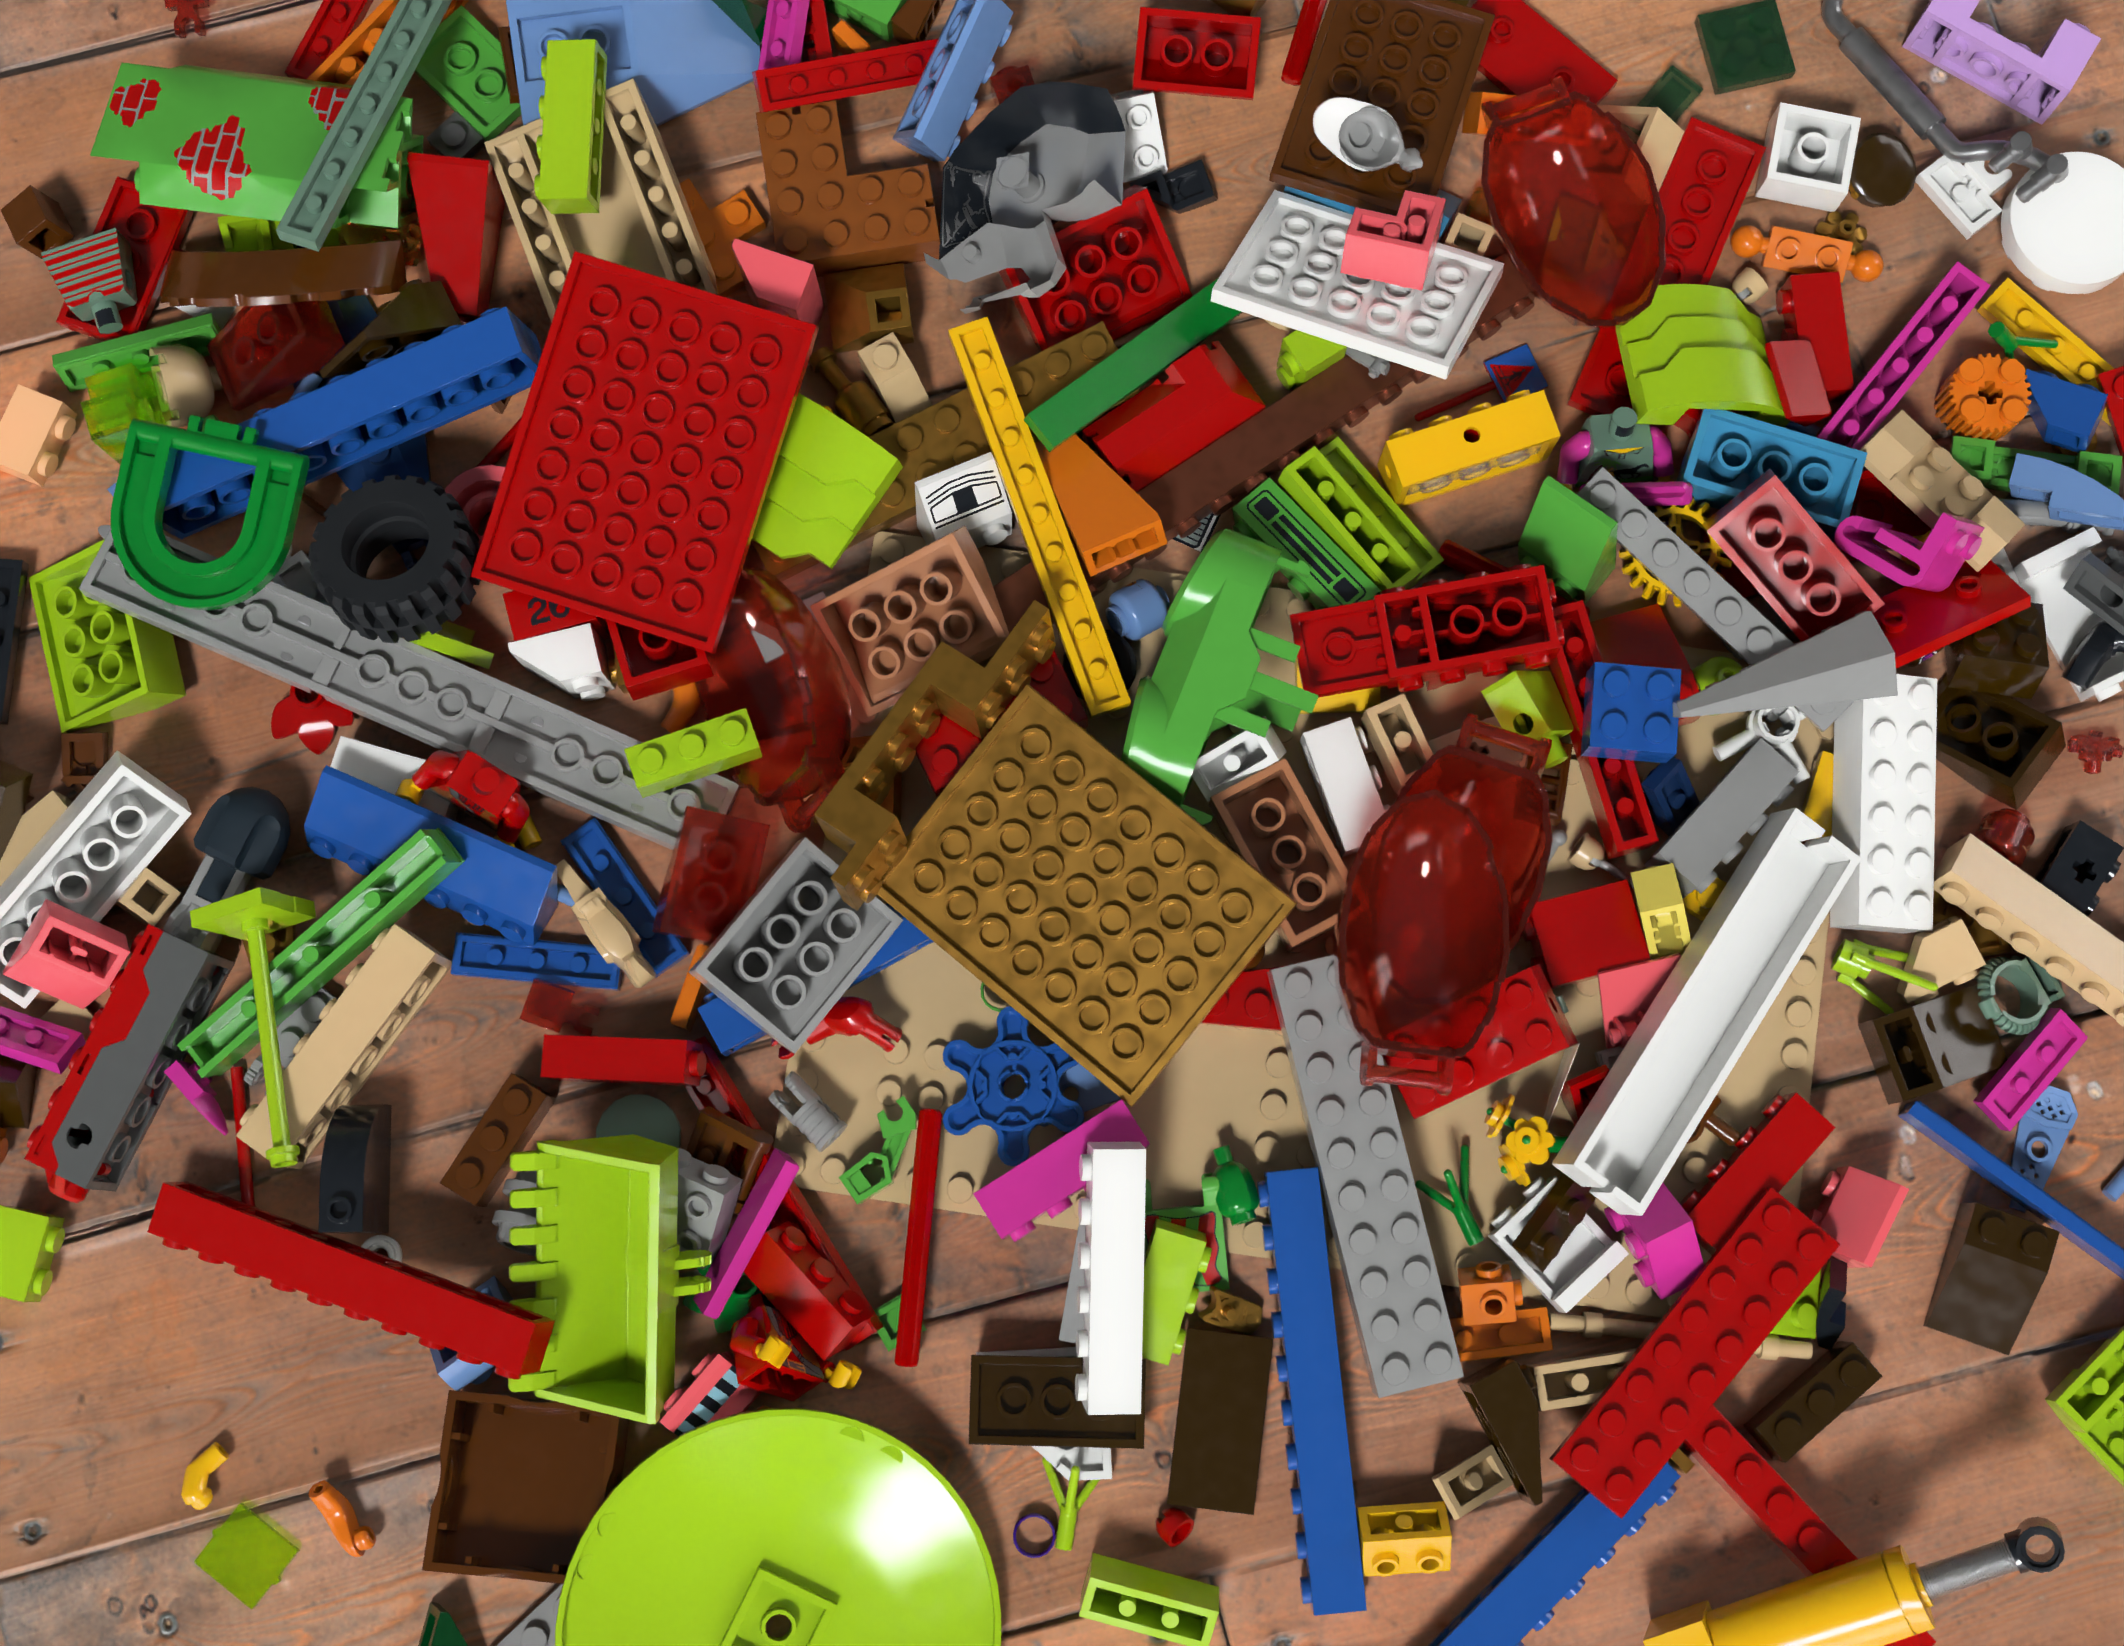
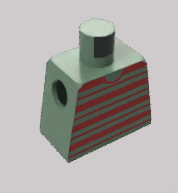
M116 228L41 252L42 259L67 306L80 320L90 321L95 319L98 332L101 334L115 333L123 328L119 310L134 306L138 299L131 246Z

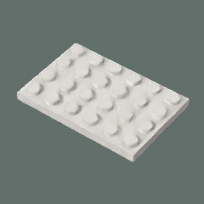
M1274 190L1213 286L1211 302L1447 379L1502 277L1504 263L1437 242L1422 291L1340 273L1346 233L1353 215Z

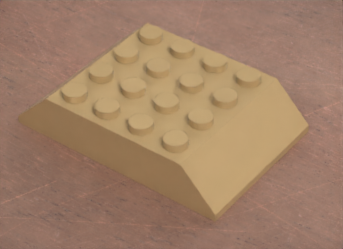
M633 78L606 90L599 213L551 214L541 201L537 199L534 190L535 176L540 174L541 160L537 154L536 142L538 135H542L543 120L541 118L484 142L551 323L574 251L718 295L714 271L663 139Z

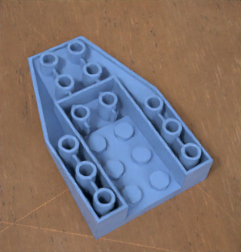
M506 0L523 125L541 118L539 98L545 94V81L541 73V59L543 56H547L548 40L596 39L607 55L606 90L633 78L657 127L754 81L752 72L758 70L760 45L758 46L712 0Z

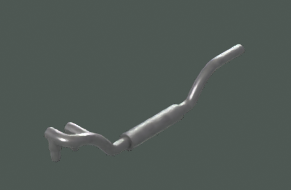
M1823 0L1821 7L1822 19L1831 33L1841 42L1839 49L1858 68L1922 140L1929 139L1944 156L1951 161L1960 163L1990 161L1988 165L1995 173L2002 172L2011 163L2023 165L2035 171L2030 176L2031 179L2016 192V196L2022 203L2029 202L2038 193L2044 192L2054 183L2064 181L2068 176L2069 169L2066 156L2063 154H2053L2050 156L2040 149L2033 147L2032 137L2025 131H2018L2011 137L2010 141H1959L1944 125L1946 118L1867 31L1863 27L1856 28L1842 12L1844 0Z

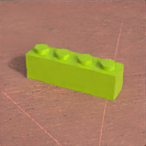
M596 39L548 40L547 56H543L541 59V73L545 81V94L539 98V113L543 120L542 135H538L536 142L537 154L541 160L540 174H537L534 180L535 195L551 214L599 213L607 55Z

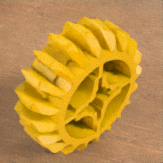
M1692 497V502L1684 505V508L1679 507V505H1670V508L1664 509V506H1655L1657 512L1654 515L1662 522L1668 521L1669 525L1667 527L1674 533L1676 532V535L1701 558L1702 556H1710L1707 564L1716 571L1717 567L1731 568L1732 562L1727 558L1720 557L1721 554L1726 553L1703 526V523L1708 520L1705 517L1710 511V504L1704 502L1697 511H1694L1695 499ZM1681 519L1694 522L1702 527L1710 537L1711 543H1700V541L1686 539L1683 536ZM1627 550L1619 551L1620 559L1633 561L1622 567L1623 574L1631 575L1638 573L1629 583L1633 589H1637L1644 583L1647 584L1642 592V597L1645 600H1649L1655 591H1658L1657 604L1665 606L1668 595H1673L1674 606L1676 608L1682 607L1683 603L1660 581L1650 576L1644 566ZM1717 572L1725 580V577Z

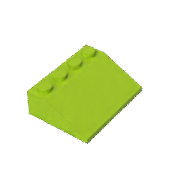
M104 540L28 578L61 733H71L155 710L186 696L172 633L86 597L79 590Z

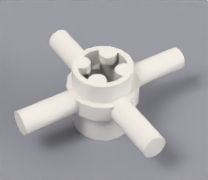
M1794 706L1753 710L1746 719V730L1712 747L1714 755L1721 762L1752 746L1762 738L1800 771L1793 779L1796 785L1811 777L1791 743L1798 733L1800 721L1806 718ZM1764 716L1768 722H1775L1777 719L1781 721L1783 727L1776 730L1775 736L1768 733L1770 730L1766 723L1762 722Z

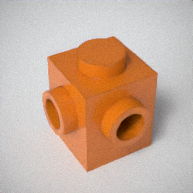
M1485 1261L1478 1263L1476 1267L1457 1268L1460 1306L1464 1326L1517 1322L1515 1306L1523 1305L1522 1286L1520 1279H1512L1509 1264L1501 1265L1499 1262Z

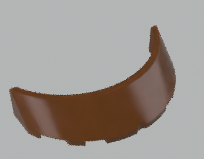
M401 240L323 246L319 252L308 248L254 251H186L172 249L159 294L160 302L169 303L170 306L233 307L291 304L302 301H330L361 295L391 294L399 292V288L407 283L403 244Z

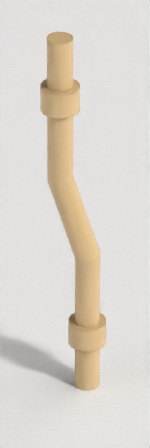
M1583 1312L1582 1316L1549 1313L1548 1315L1550 1330L1581 1333L1582 1337L1600 1339L1602 1335L1646 1339L1658 1324L1603 1318L1602 1313ZM1769 1334L1754 1354H1756L1757 1359L1775 1361L1778 1357L1811 1359L1813 1345L1811 1342L1779 1339L1778 1335Z

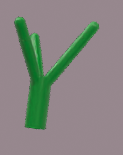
M1994 322L1988 329L1989 335L2004 349L2005 357H2008V359H2015L2014 350L2018 345L2042 348H2056L2058 346L2056 340L2015 336L2002 322Z
M1464 1144L1461 1146L1460 1188L1457 1186L1452 1171L1449 1169L1444 1171V1177L1454 1202L1421 1180H1417L1415 1186L1454 1214L1468 1245L1472 1246L1483 1241L1484 1237L1468 1205L1469 1146Z

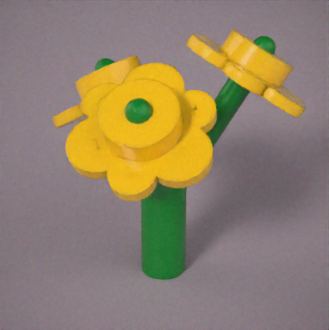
M1510 1094L1502 1102L1496 1100L1487 1109L1484 1123L1489 1125L1486 1137H1496L1503 1124L1515 1130L1507 1135L1506 1143L1498 1146L1502 1155L1498 1158V1164L1501 1172L1510 1181L1515 1179L1519 1185L1528 1186L1531 1182L1525 1171L1524 1164L1530 1161L1537 1165L1546 1163L1550 1153H1559L1569 1136H1554L1548 1132V1122L1540 1116H1534L1529 1121L1523 1118L1516 1121L1509 1117L1515 1100V1096Z

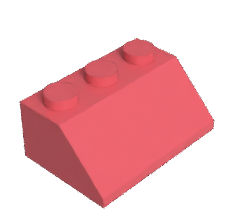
M734 239L732 248L753 305L817 325L818 327L825 307L814 265Z

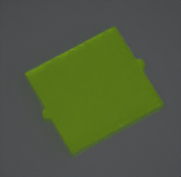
M240 1503L222 1527L213 1530L212 1534L214 1537L194 1563L252 1610L258 1605L272 1585L281 1582L280 1575L300 1550L247 1506Z

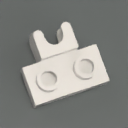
M1943 155L1919 173L1915 182L1968 240L2003 211L1991 197L2010 181L2012 171L2005 169L1993 175L1985 170V161L1968 162L1962 165L1960 162L1951 161Z

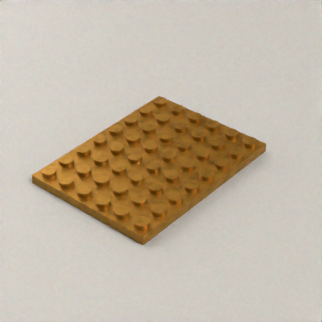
M1026 685L908 834L906 837L908 842L905 845L907 852L897 867L893 869L891 867L888 868L880 879L882 885L877 894L1131 1107L1138 1102L1298 904L1030 685Z

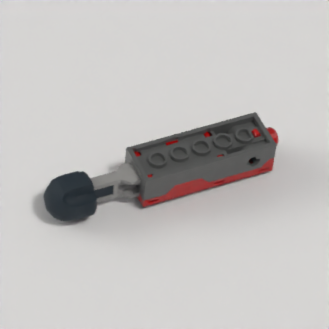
M256 787L235 789L221 796L209 809L193 839L195 847L206 855L182 901L170 914L163 929L148 924L145 931L139 932L133 940L130 949L132 953L131 958L125 969H121L110 985V992L112 993L105 1007L100 1008L93 1016L89 1026L91 1033L84 1046L79 1047L73 1054L69 1062V1069L71 1071L63 1086H59L51 1095L48 1102L50 1111L43 1124L38 1125L31 1133L27 1142L29 1150L24 1159L45 1169L49 1191L56 1196L73 1203H79L85 1200L90 1189L117 1190L173 1083L164 1071L176 1060L184 1061L188 1054V1051H181L177 1044L206 1019L235 962L215 953L223 935L192 928L190 911L243 893L251 876L262 880L272 877L288 846L290 821L289 814L282 801L268 790Z

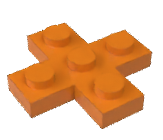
M688 178L681 182L680 186L714 271L718 295L727 297L745 286L732 248L734 239L745 241L767 228L766 223L745 190L709 210Z

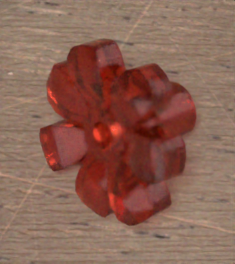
M2094 730L2088 732V737L2084 734H2077L2067 740V751L2078 753V759L2084 761L2083 771L2089 774L2100 773L2102 761H2111L2113 757L2121 758L2124 747L2119 745V738L2113 736L2103 738V732Z

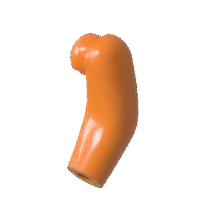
M698 682L672 689L673 701L671 707L660 724L670 733L684 729L699 709L700 693Z
M325 1480L314 1484L310 1488L308 1495L325 1518L343 1549L353 1557H361L364 1555L365 1550L372 1549L376 1542L375 1533L369 1526H359L355 1511L349 1500Z

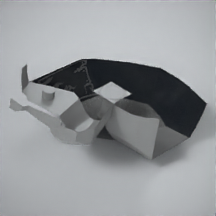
M1046 82L1020 87L984 118L954 150L944 165L939 260L924 253L926 264L949 280L957 279L964 283L1006 268H1022L1030 278L1027 283L974 297L969 306H966L965 309H960L964 314L981 310L984 302L1018 295L1028 298L1042 296L1057 284L1067 269L1053 225L1058 221L1087 220L1122 205L1126 131L1108 89L1072 82Z

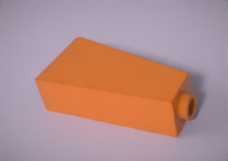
M1076 434L1051 452L1046 449L1041 441L1035 443L1061 515L1090 577L1168 544L1158 513Z

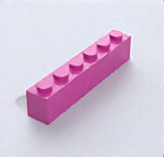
M1957 261L1816 437L1860 450L1991 285Z

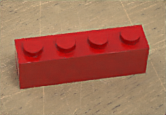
M1797 1092L1786 1094L1783 1097L1780 1094L1774 1096L1761 1111L1766 1116L1755 1129L1750 1125L1740 1134V1138L1734 1144L1738 1149L1728 1160L1723 1157L1720 1158L1705 1175L1709 1179L1708 1183L1700 1192L1693 1189L1679 1203L1693 1221L1698 1243L1711 1255L1716 1252L1765 1189L1772 1187L1779 1193L1836 1128Z

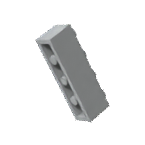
M1760 738L1745 751L1644 865L1650 867L1673 863L1682 899L1693 890L1701 894L1717 878L1718 875L1713 869L1718 863L1722 861L1727 865L1744 847L1739 842L1741 837L1746 832L1751 836L1754 835L1769 819L1764 811L1771 803L1778 807L1793 792L1794 788L1789 783L1800 771L1765 740Z

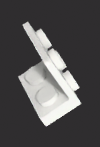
M1128 90L1110 94L1116 104L1126 131L1123 183L1140 179L1159 170L1163 174L1167 173L1168 168L1154 92Z

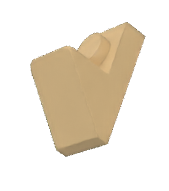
M1493 1445L1479 1450L1457 1465L1432 1476V1480L1454 1520L1461 1518L1514 1484Z

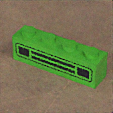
M1270 477L1232 508L1234 531L1282 549L1280 557L1296 563L1299 560L1307 562L1310 568L1308 578L1277 567L1275 573L1280 571L1289 580L1287 583L1289 589L1300 601L1304 602L1307 599L1318 610L1373 600L1374 595H1380L1381 590Z

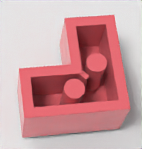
M1405 190L1397 216L1355 207L1346 233L1340 273L1422 291L1439 239L1446 199Z

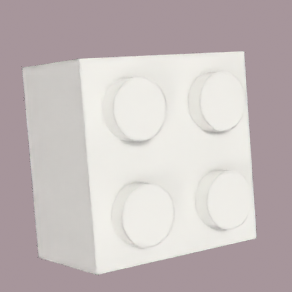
M1780 102L1768 122L1764 144L1766 149L1761 160L1755 197L1835 212L1848 194L1861 118Z

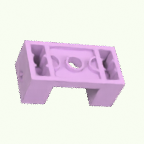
M1929 0L1902 47L2041 125L2071 91L2101 40L2100 37L2091 33L2086 26L2064 19L2036 55L2032 53L2028 46L2019 42H2013L1996 33L1992 26L1971 19L1970 16L1980 0Z

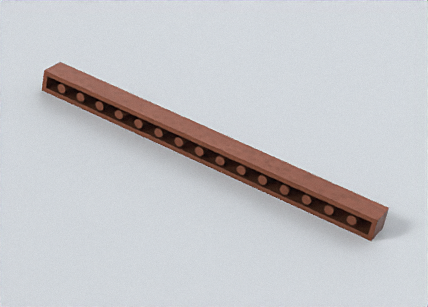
M1512 249L1494 259L1504 263L1502 277L1459 357L1469 349L1468 344L1477 338H1480L1482 341L1487 340L1502 327L1500 323L1511 316L1514 319L1522 317L1535 305L1533 300L1540 286ZM1347 355L1137 492V494L1158 513L1167 542L1177 535L1185 538L1201 526L1200 520L1212 512L1215 516L1224 513L1235 503V497L1244 491L1250 494L1268 479L1267 476L1279 468L1283 471L1285 467L1313 446L1321 449L1335 438L1336 434L1334 432L1346 424L1349 428L1358 425L1369 415V409L1378 403H1381L1382 406L1390 404L1403 392L1401 388L1412 381L1415 384H1419L1431 375L1389 361V373L1386 376L1380 374L1378 378L1373 379L1368 375L1369 368ZM1070 536L1092 598L1098 594V587L1110 579L1113 583L1122 580L1132 572L1133 564L1144 557L1147 561L1152 560L1167 548V545L1161 546L1090 577L1073 538ZM1032 561L993 586L1009 634L1034 600L1049 608ZM1049 608L1050 617H1051V622H1052V625H1053V624H1055V622H1054L1053 616H1052L1051 611H1050V608Z

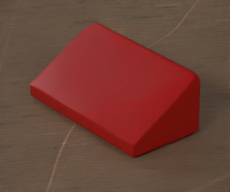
M1806 340L1770 341L1766 343L1764 348L1785 418L1806 427L1828 417L1831 414V407L1812 344Z

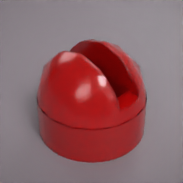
M1170 1507L1162 1511L1165 1516L1164 1519H1156V1531L1160 1538L1170 1547H1175L1189 1536L1194 1527V1521L1181 1509Z

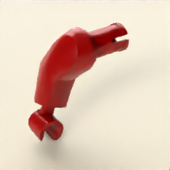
M849 996L841 997L806 1040L811 1045L834 1034L845 1036L861 1034L888 1053L895 1047L890 1042L891 1039L898 1043L902 1036V1029L895 1027L875 1014L870 1001ZM772 1038L771 1046L777 1045L779 1042ZM783 1045L779 1048L778 1057L780 1059H789L794 1056Z

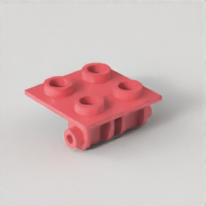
M1680 953L1597 972L1607 1049L1618 1046L1623 1049L1681 958Z

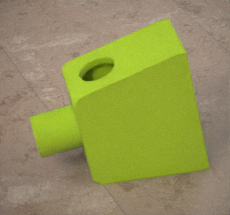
M1515 670L1481 691L1506 736L1517 751L1536 750L1545 769L1554 767L1568 759L1559 739L1573 731V724L1550 671Z

